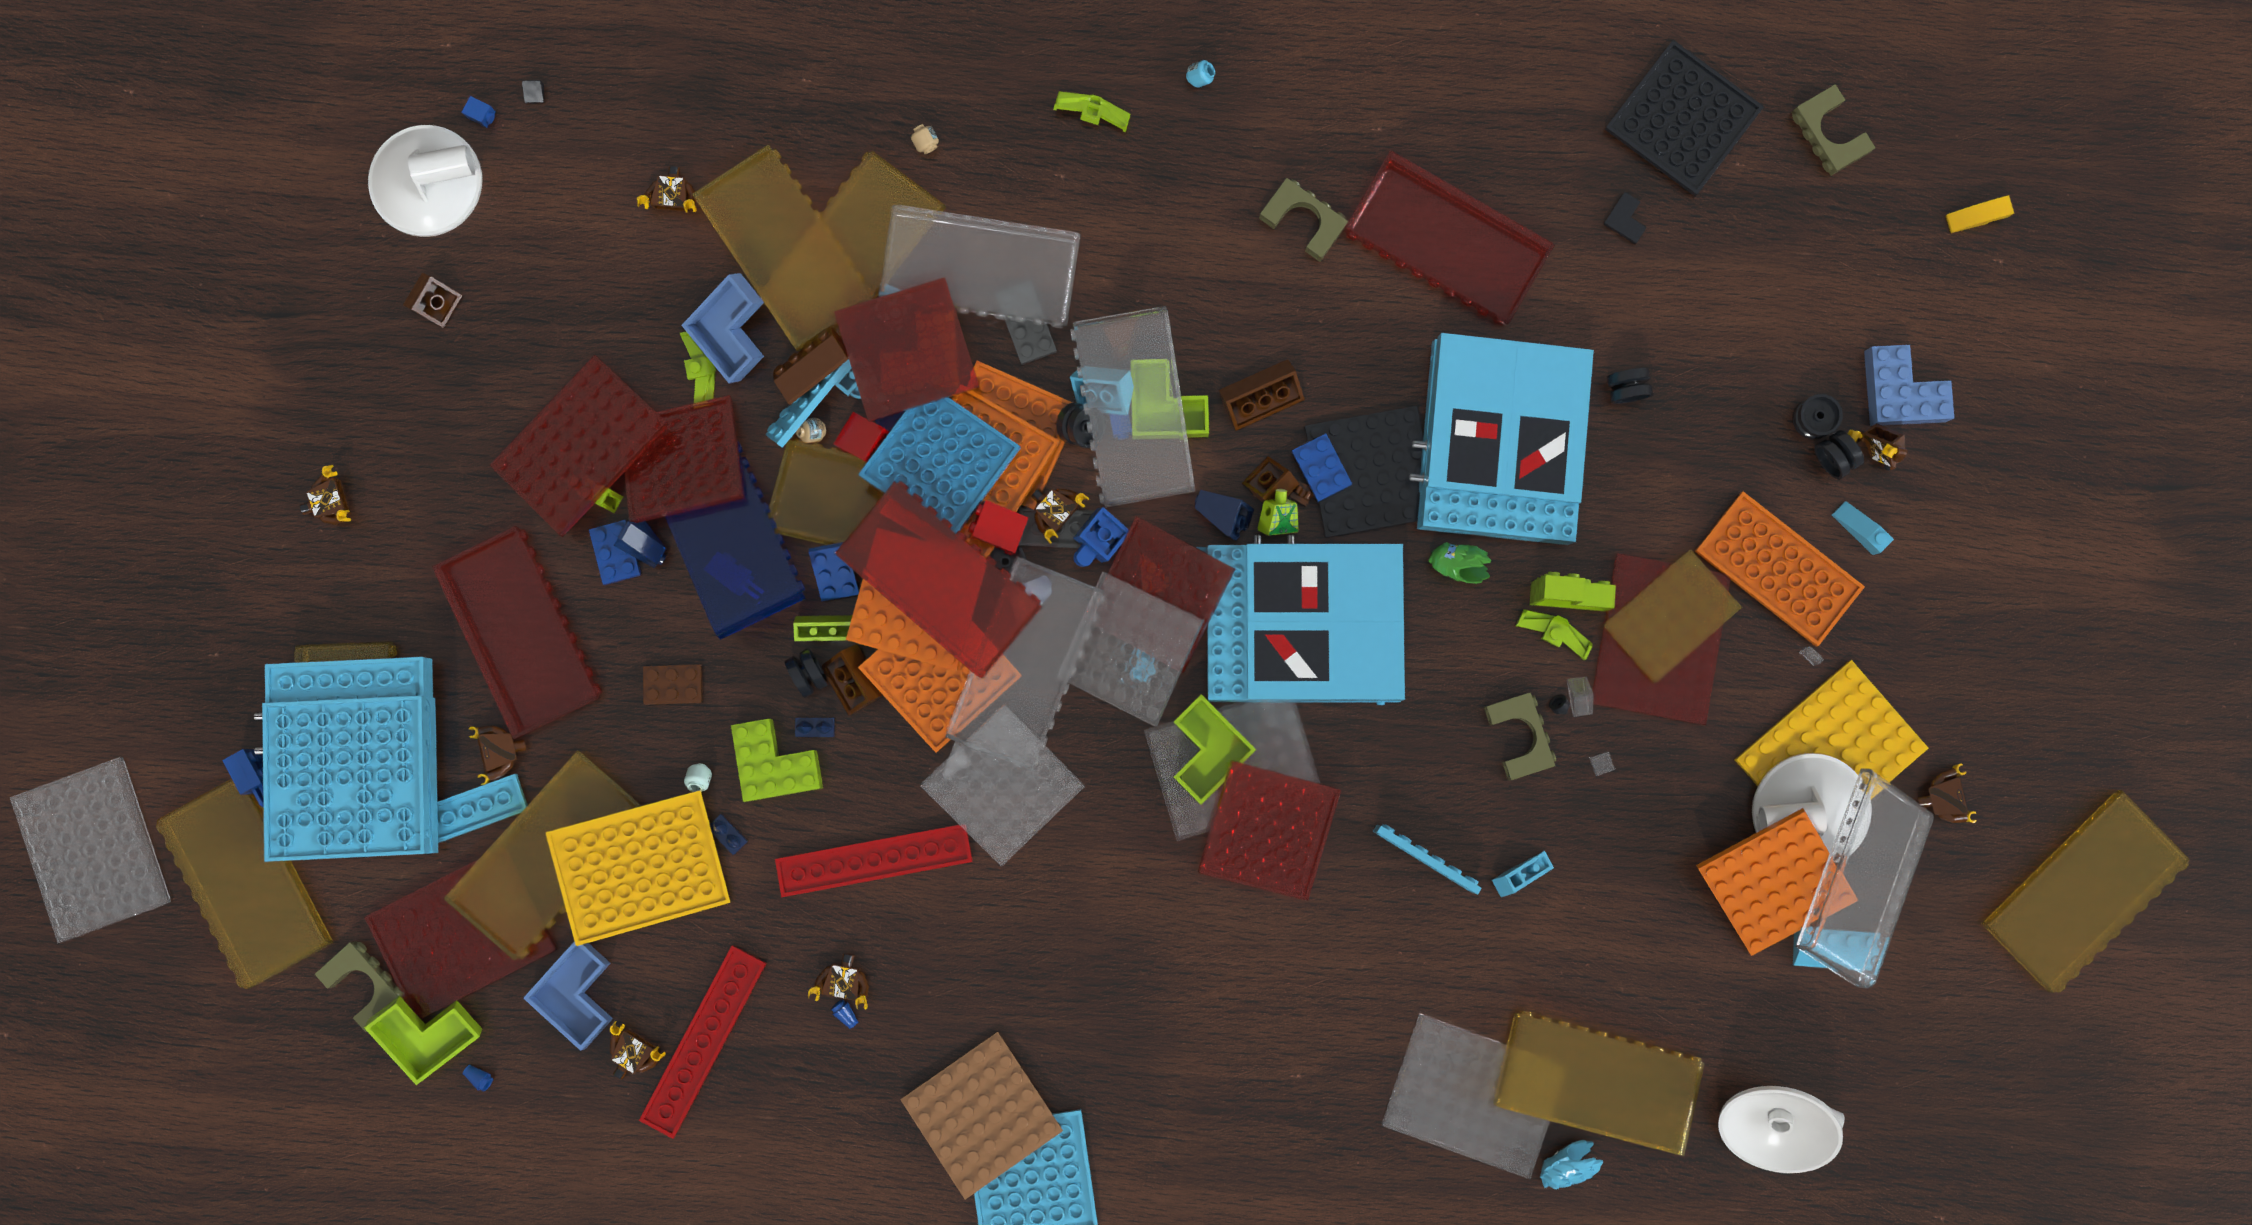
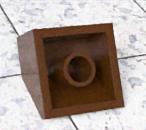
M422 273L403 305L444 328L462 295L433 277Z
M1269 456L1242 482L1262 503L1265 500L1275 499L1276 489L1287 490L1288 497L1300 484L1288 469Z

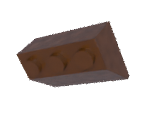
M857 644L840 651L822 665L825 675L849 716L883 696L858 668L866 659Z

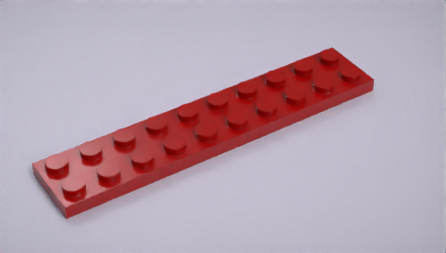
M966 824L775 859L781 897L973 862Z
M734 945L731 946L641 1115L640 1122L672 1139L675 1138L767 964L766 962Z

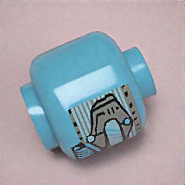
M1200 60L1188 66L1186 78L1191 85L1199 88L1213 81L1215 69L1208 61Z

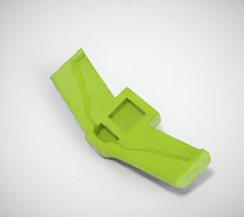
M1061 91L1058 92L1053 109L1082 112L1080 120L1096 125L1099 124V120L1102 118L1123 129V132H1126L1131 115L1102 99V97L1093 94L1087 95Z
M687 332L679 333L691 357L689 360H684L688 380L695 379L693 407L698 408L712 405L716 367Z
M1523 609L1515 625L1516 627L1544 632L1542 640L1556 647H1560L1563 642L1583 660L1587 659L1592 648V643L1571 626L1567 619L1559 615L1553 616Z

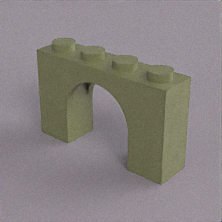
M1836 84L1797 106L1791 112L1794 122L1801 127L1804 138L1809 140L1813 146L1814 154L1819 156L1823 162V168L1831 176L1875 149L1866 132L1844 144L1833 143L1823 135L1821 131L1823 115L1839 107L1845 101Z
M1286 178L1260 213L1259 219L1275 229L1285 214L1293 208L1304 207L1313 211L1319 220V230L1307 245L1305 252L1321 262L1348 224L1347 218L1340 212H1334L1325 201L1320 202L1311 191L1303 190L1297 181Z
M1531 692L1484 707L1489 725L1510 719H1519L1528 724L1533 733V743L1527 753L1502 762L1508 780H1514L1555 766L1556 756L1553 750L1550 751L1548 745L1550 738L1548 733L1543 730L1542 725H1544L1542 715L1537 713L1536 706H1538L1536 697L1531 695Z
M354 941L347 944L315 975L327 989L335 987L354 970L362 971L372 979L374 984L373 998L368 1005L353 1017L360 1027L367 1032L364 1027L369 1018L398 996L404 1001L408 998L404 995L405 991L399 985L396 986L394 984L392 976L379 967V961L366 952L367 948L365 945Z

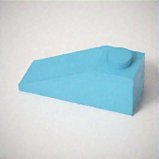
M1846 501L1832 514L1872 555L1881 553L1894 540L1880 525Z
M1543 851L1494 878L1492 882L1500 897L1516 893L1554 867L1546 852Z

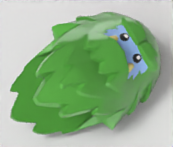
M1446 542L1434 549L1429 558V562L1432 563V567L1435 570L1456 581L1477 584L1490 577L1489 573L1486 572L1488 570L1487 567L1483 564L1491 563V559L1487 556L1488 553L1477 546L1454 545Z

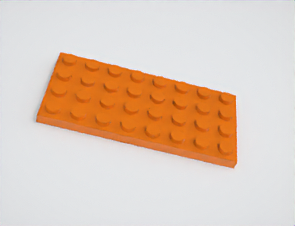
M1744 491L1738 495L1695 550L1697 554L1816 647L1821 644L1865 587Z

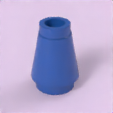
M843 999L831 1008L833 1015L849 1029L859 1022L849 1003Z
M468 1065L463 1071V1075L477 1090L486 1091L493 1082L491 1074L472 1065Z

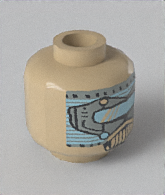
M922 124L913 129L915 133L912 134L911 140L918 152L928 154L937 148L939 139L931 126L925 127Z
M807 418L798 428L796 434L803 443L820 442L825 436L826 427L819 418Z

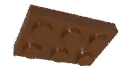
M702 665L643 666L644 705L703 703Z

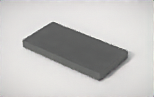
M1020 507L1019 514L1029 518L1019 546L1079 549L1081 545L1073 537L1094 511L1076 510L1056 533L1058 538L1056 536L1050 538L1052 542L1050 544L1037 528L1034 518L1035 510Z

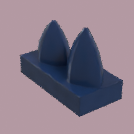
M795 718V737H835V718Z
M720 814L710 824L712 834L732 855H735L748 842L723 814Z

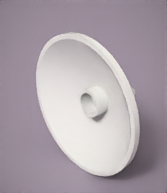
M413 126L391 136L375 154L368 176L369 193L379 215L395 229L413 236H437L453 230L462 224L473 212L481 194L482 170L475 152L458 134L439 126Z
M1799 754L1779 762L1763 777L1753 799L1752 818L1756 833L1803 808L1835 863L1846 858L1857 848L1866 833L1870 819L1869 797L1860 777L1844 762L1824 754Z
M1761 1086L1744 1090L1730 1098L1722 1107L1718 1127L1721 1138L1726 1146L1745 1162L1773 1172L1801 1173L1812 1171L1828 1164L1839 1153L1843 1142L1844 1114L1830 1108L1818 1098L1803 1091L1780 1086Z

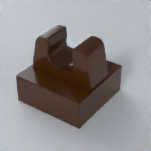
M1299 481L1300 484L1289 498L1306 507L1313 496V492L1310 486Z

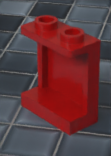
M852 412L833 444L842 451L867 463L890 432L884 427Z
M987 500L983 501L982 504L979 503L975 510L976 520L971 522L968 529L970 533L969 538H975L1005 550L1004 553L1015 554L1029 517Z

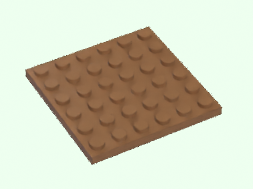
M999 1032L900 1099L965 1200L1063 1131Z

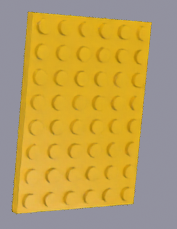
M1849 660L1734 760L1758 786L1771 768L1789 757L1805 753L1828 755L1844 762L1857 773L1867 790L1870 800L1922 755L1928 747L1856 664Z
M701 790L545 832L576 946L730 903Z

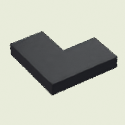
M1624 192L1604 222L1605 226L1633 244L1638 242L1647 228L1631 218L1640 201Z

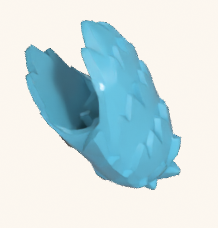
M1586 1140L1576 1141L1557 1150L1553 1157L1545 1159L1540 1175L1544 1188L1550 1186L1557 1190L1590 1179L1598 1173L1603 1160H1596V1158L1580 1160L1591 1151L1590 1148L1594 1143Z

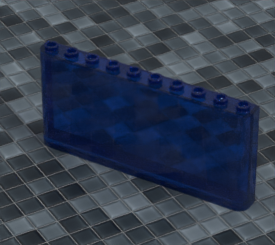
M734 440L650 479L710 624L720 640L806 599L803 593L806 589L802 581H798L796 578L799 573L795 565H791L789 562L792 559L787 548L783 549L782 544L785 542L781 534L775 531L778 528L774 518H770L768 515L771 511L767 503H763L761 500L764 495L760 487H756L754 484L757 480L753 472L748 471L750 464L747 458L741 455L744 451L739 441L735 443Z

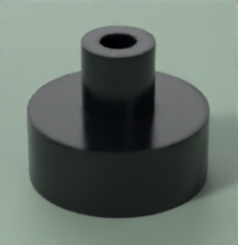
M1556 695L1550 700L1549 707L1554 714L1564 715L1568 712L1570 702L1565 695Z

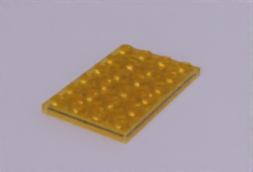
M1690 549L1603 626L1654 683H1657L1742 607Z

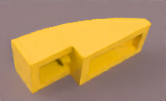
M2008 195L1946 215L1950 232L1954 233L2008 218L2014 214V210Z

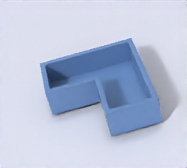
M741 273L729 274L681 325L728 383L741 381L764 357L741 329V326L764 303Z
M1910 345L1873 346L1864 351L1870 426L1876 423L1879 425L1942 423L1954 419L1951 381L1913 382Z
M574 941L526 994L524 999L582 1051L593 1042L613 1019L585 994V991L611 963L589 943L576 946Z

